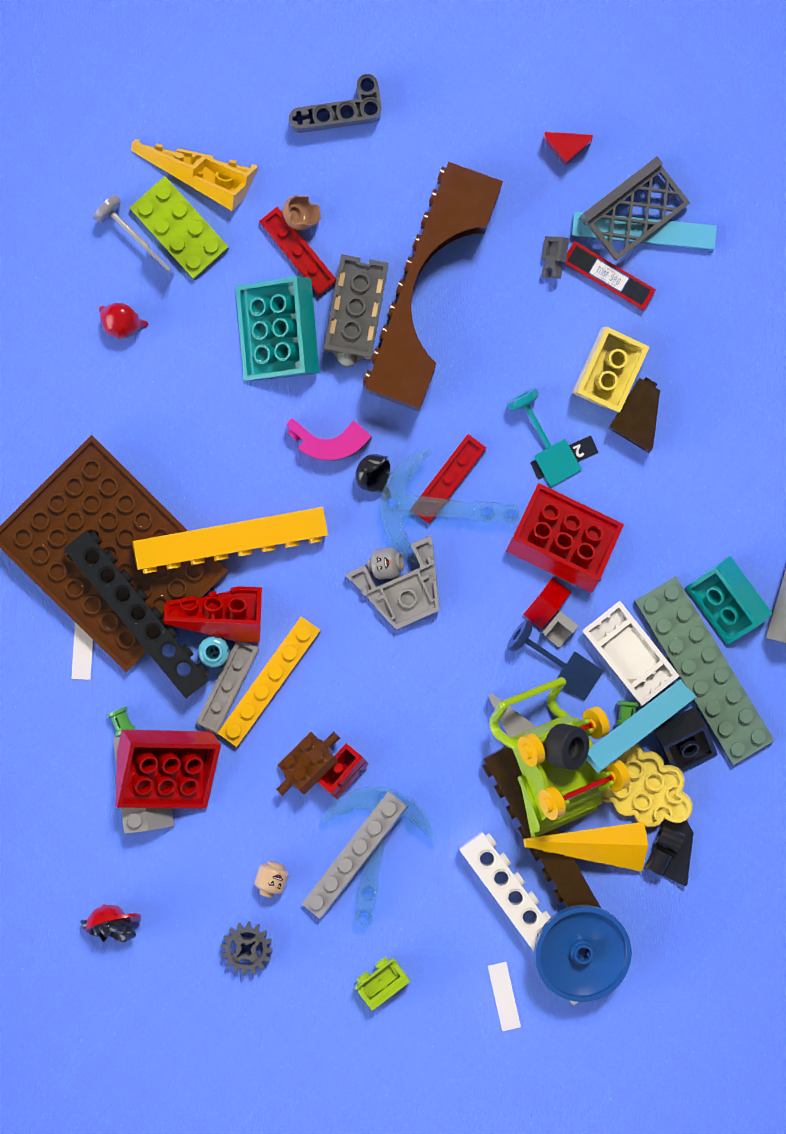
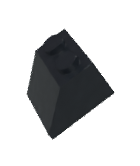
M696 707L667 720L654 730L656 739L669 765L678 767L682 772L718 755L707 725Z

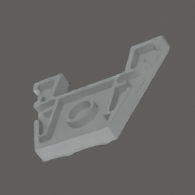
M431 535L411 543L420 567L384 584L375 585L366 564L346 573L347 578L361 590V593L376 606L375 608L396 630L440 610L433 538Z

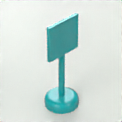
M532 388L511 399L507 406L511 411L525 408L546 447L545 450L534 455V458L550 487L581 471L582 468L565 438L551 445L529 405L539 396L537 389Z

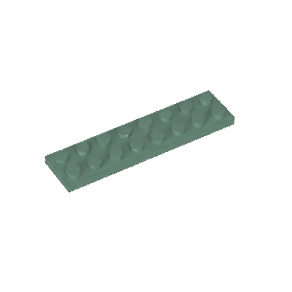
M674 576L634 600L686 687L696 695L694 699L696 705L732 765L737 764L775 741L677 577Z

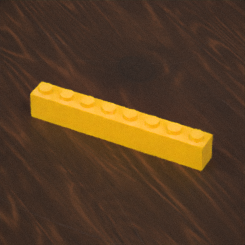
M323 507L136 540L132 541L136 568L137 570L142 569L143 574L156 572L157 566L166 565L167 569L181 567V562L190 561L191 565L205 563L204 558L214 556V561L228 559V553L237 552L238 556L252 554V549L261 548L262 552L276 550L275 545L285 543V548L299 546V541L308 539L309 544L323 541L322 536H327L328 531Z

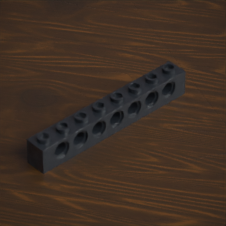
M88 530L84 531L68 544L64 550L180 693L187 699L208 682L206 676L209 674L208 670L201 662L198 664L194 662L191 658L194 655L191 649L186 644L181 646L176 639L179 636L171 625L166 627L161 621L163 615L155 606L151 608L146 603L147 595L140 587L138 589L133 587L130 583L133 580L130 574L125 569L120 571L115 564L118 560L110 550L105 552L100 546L102 543L100 537L94 531L91 533ZM96 550L99 553V560L96 563L88 562L86 559L87 551ZM107 568L113 570L115 578L110 582L104 581L101 578L102 570ZM124 587L129 590L130 597L127 600L117 598L116 591L119 588ZM136 606H140L145 610V616L141 619H136L131 614V610ZM151 625H156L160 628L161 633L156 638L148 636L146 632L147 628ZM165 644H172L176 648V652L172 656H165L162 653V647ZM180 663H188L191 671L186 675L178 673L177 666Z

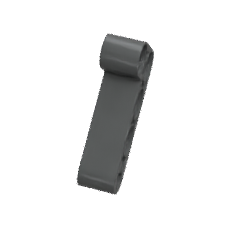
M363 74L358 78V99L294 108L289 114L291 128L297 133L376 122L380 119L382 111L377 78L372 74ZM363 82H372L374 88L369 92L363 91L361 89ZM368 105H374L378 111L374 115H367L364 109ZM345 108H350L354 112L353 116L349 119L343 118L340 114ZM320 112L329 113V120L320 122L317 119V115ZM309 113H313L314 124L310 122ZM298 115H302V118L306 119L303 120L302 125H298L297 121H295Z

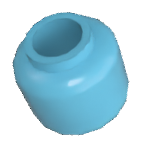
M216 636L204 639L198 648V656L201 662L212 668L225 664L230 655L227 642Z

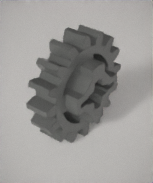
M248 921L246 927H243L241 922H239L237 930L230 927L231 935L225 934L223 936L227 943L221 944L220 948L226 949V952L221 956L222 958H229L226 963L227 966L235 965L234 972L241 968L243 975H246L248 969H251V972L255 974L257 966L261 969L265 967L263 960L269 962L271 959L266 954L273 952V948L267 946L272 942V938H265L268 931L260 932V924L252 928L251 921ZM249 932L255 935L253 937H244L241 933ZM232 940L237 945V949L233 954L231 952ZM260 942H262L263 952L261 957L257 952V945H259ZM242 943L245 945L253 943L251 953L245 951L240 954L243 948ZM241 959H249L253 963L245 964L239 961Z

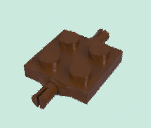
M333 731L323 741L310 732L277 765L283 771L285 780L276 790L284 796L293 786L305 795L338 762L332 753L331 747L341 738Z

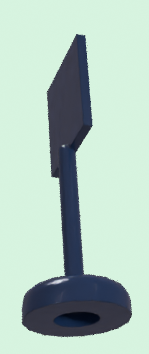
M527 620L523 621L512 634L507 648L511 651H518L524 644H527L563 668L557 678H565L566 684L564 687L585 701L604 670L575 651L567 663L563 662L529 639L533 627Z

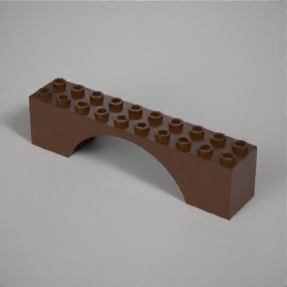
M449 161L447 167L442 166L439 172L437 184L440 186L438 190L433 189L429 200V206L432 208L430 213L426 211L424 213L420 227L423 229L422 235H416L412 246V251L415 252L414 257H408L404 268V273L407 274L405 281L400 279L396 290V296L399 297L397 303L392 302L387 316L391 320L388 326L384 325L379 337V341H382L381 347L375 348L371 358V363L374 364L372 371L367 370L363 380V386H366V393L420 412L437 363L423 348L414 328L411 302L415 284L425 265L443 247L462 237L486 232L503 181Z

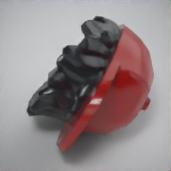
M103 904L101 907L94 909L87 920H81L80 923L87 933L99 937L102 942H105L108 936L117 941L126 942L136 937V933L132 930L131 925L140 922L141 915L136 913L125 914L117 905Z

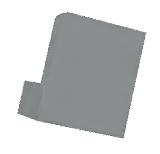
M558 611L541 634L557 647H561L571 633H574L578 628V625L564 613Z

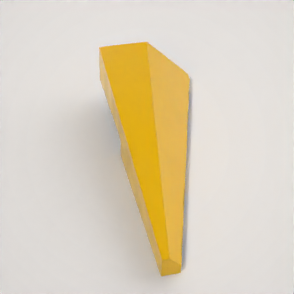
M135 139L131 146L132 152L231 211L244 200L258 170V166L253 164L248 168L237 165L235 160L225 163L215 160L212 155L179 148L176 152L163 149L161 144H156L155 147L141 144L138 139Z
M645 822L523 839L525 848L562 854L571 858L604 863L634 871H643L648 849Z

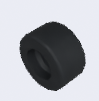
M563 723L551 728L544 743L546 760L550 765L566 770H576L581 767L589 752V738L585 730L578 726Z

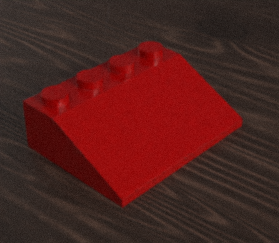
M538 483L505 552L592 593L600 581L624 524Z
M122 729L117 749L116 807L207 809L221 748L220 742L212 731Z

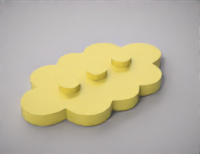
M638 744L618 758L628 769L630 785L619 792H615L609 787L601 793L603 802H613L619 814L623 816L634 815L637 822H645V827H656L664 819L673 823H681L691 816L693 802L682 791L685 784V776L678 767L664 765L662 757L656 752L643 753L641 746Z

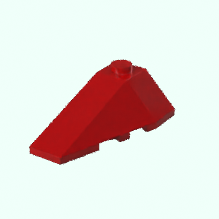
M237 586L230 588L228 592L217 594V591L209 592V596L200 598L190 596L165 602L164 624L236 642H260L262 587Z

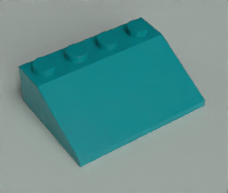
M295 276L235 286L244 381L319 374L311 278Z

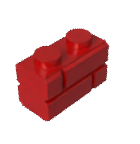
M347 743L335 755L338 762L318 781L337 800L360 775L359 772L363 771L369 764Z

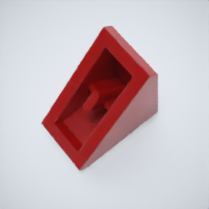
M545 131L543 141L561 162L566 165L591 144L593 135Z
M552 577L522 615L542 629L559 610L571 591Z

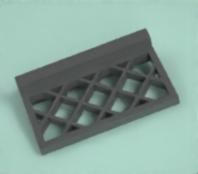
M658 156L579 217L584 225L587 224L615 261L690 204L686 196L662 167L663 163ZM657 174H660L665 180L664 189L652 188V180ZM648 182V187H643ZM635 191H647L646 204L633 202ZM651 192L664 194L663 206L650 204ZM668 194L676 195L682 204L677 208L666 207ZM630 196V201H624ZM617 205H629L628 218L615 216ZM633 206L645 208L644 220L631 219ZM649 208L662 210L659 222L648 221ZM612 210L611 216L606 215L608 212ZM666 211H671V213H669V214L665 217ZM599 219L611 220L609 232L600 231L595 222ZM614 220L627 222L626 235L613 233ZM631 223L644 224L643 234L640 237L630 235ZM647 225L653 226L647 231ZM612 237L625 239L624 249L619 253L612 247Z

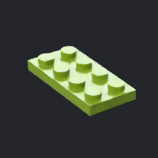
M165 176L129 207L193 279L199 276L229 249V246Z

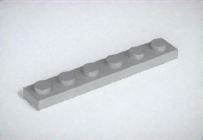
M388 791L302 904L319 919L323 918L409 806L394 793Z

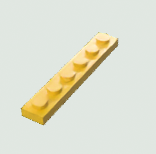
M302 616L299 618L218 731L220 736L236 747L240 744L321 631Z

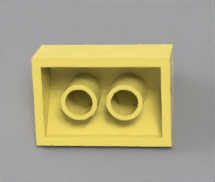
M609 327L601 328L572 393L594 404L620 413L650 347Z

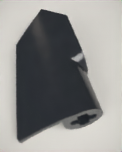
M667 819L662 821L654 840L655 846L645 865V868L683 886L688 884L694 835L687 820L681 823H673Z

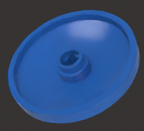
M592 905L571 906L554 914L541 928L534 948L536 969L545 985L556 995L575 1002L594 1001L610 994L625 978L632 957L630 939L623 925L610 912Z

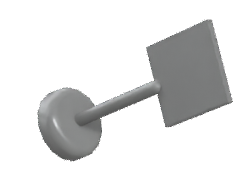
M116 194L109 197L97 209L93 219L97 223H103L112 217L150 256L173 276L174 273L171 268L150 249L149 244L115 213L121 204V199Z

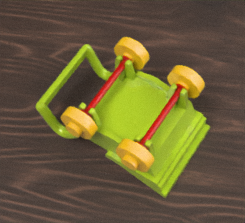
M563 677L501 701L489 720L493 736L508 748L513 749L522 775L518 776V781L523 793L531 838L598 810L597 806L603 804L601 793L609 787L613 791L619 792L630 785L628 769L619 759H616L600 773H597L587 760L576 770L557 768L550 765L546 760L544 743L551 728L557 724L563 723L583 728L589 738V748L594 745L590 737L600 739L608 735L610 731L607 715L597 706L585 710L582 719L572 717L558 706L556 698L566 684V680ZM550 690L547 695V705L551 713L557 717L556 719L513 737L508 736L500 729L499 721L508 706Z

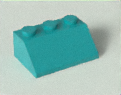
M731 555L685 587L726 645L758 627L773 614Z

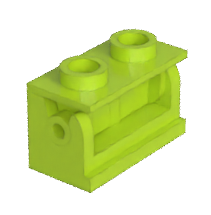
M386 956L375 964L376 969L370 974L365 971L356 978L358 983L355 984V989H358V993L372 1011L410 982V977L393 956L389 959Z

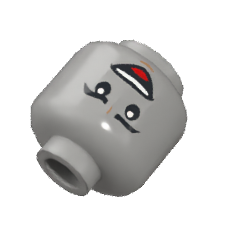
M394 547L375 549L371 554V558L367 560L368 570L370 573L373 572L375 578L379 580L396 578L400 575V571L404 570L403 555Z

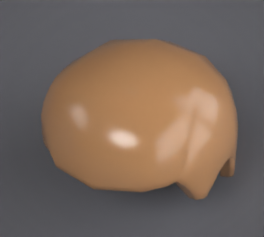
M293 195L285 201L282 209L286 223L291 228L299 231L313 227L321 218L319 205L310 203L308 196Z

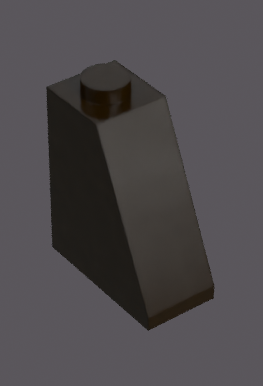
M645 377L644 380L641 378L637 380L627 396L620 413L616 414L608 429L645 452L650 453L654 445L660 390L656 388L657 383Z

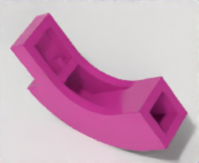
M293 418L286 424L289 428L287 433L297 442L299 439L303 440L298 449L309 457L323 461H336L350 457L361 450L372 438L354 420L342 434L332 439H320L313 436Z

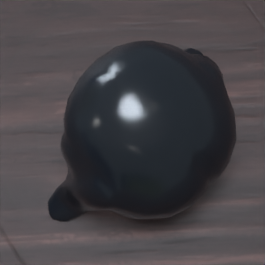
M369 454L359 462L355 479L361 489L370 492L379 491L388 497L391 496V491L386 485L390 475L388 456Z

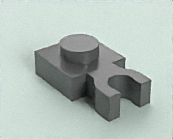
M545 236L541 260L546 261V264L542 269L541 277L561 279L562 270L560 265L561 262H566L569 238Z

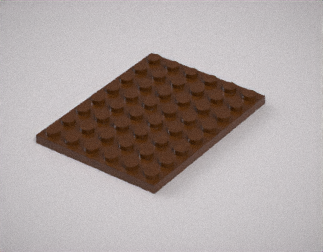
M93 435L67 458L0 525V549L125 672L141 659L147 651L66 553L64 548L84 531L88 530L90 533L94 531L102 540L100 546L105 552L110 550L118 560L115 564L120 571L125 569L133 578L130 582L135 589L140 587L147 595L146 603L151 608L155 606L163 615L161 619L163 623L165 602L190 596L196 598L203 597L228 572V569L218 560L214 561V556L204 558L205 563L191 565L190 561L181 562V567L167 569L166 565L157 566L156 572L143 574L142 569L137 570L132 541L181 533L188 530ZM96 550L87 551V561L96 563L99 560V553ZM107 568L102 570L101 578L106 582H110L115 578L113 570ZM121 587L116 591V596L120 600H127L130 597V592L127 588ZM136 606L131 610V614L134 618L141 619L145 616V610L140 606ZM151 625L146 630L148 636L152 638L158 637L161 633L160 628L156 625Z

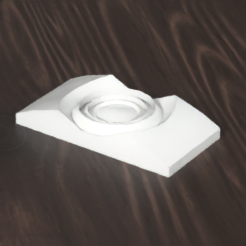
M620 601L582 630L641 706L679 677L678 673Z

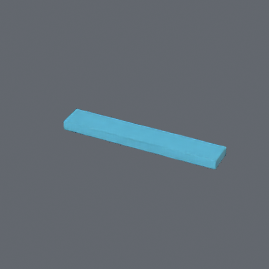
M574 211L572 236L598 239L587 224L584 225L579 217L584 212ZM632 217V218H631V219H637V220H644V218H636V217ZM599 219L595 222V225L600 231L609 232L611 220ZM648 219V221H651V222H659V221H660V220H656V219ZM614 220L613 233L626 235L627 222ZM667 221L640 243L714 250L717 225ZM631 223L630 235L640 237L643 234L644 224ZM647 225V231L653 226ZM612 237V240L625 242V239Z
M680 679L590 747L586 760L597 773H600L696 698V695Z

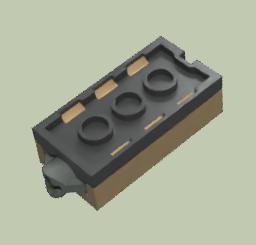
M341 254L324 352L333 353L338 362L344 367H351L361 359L371 360L389 268V263L370 259L369 264L360 263V257Z

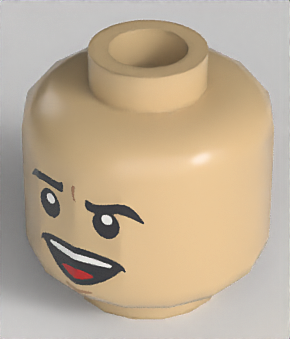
M267 861V864L259 866L254 885L260 889L259 894L273 898L274 894L279 895L284 892L289 877L288 872L285 870L286 866L273 861Z

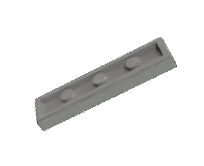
M235 642L196 724L218 734L259 651V647L249 642Z

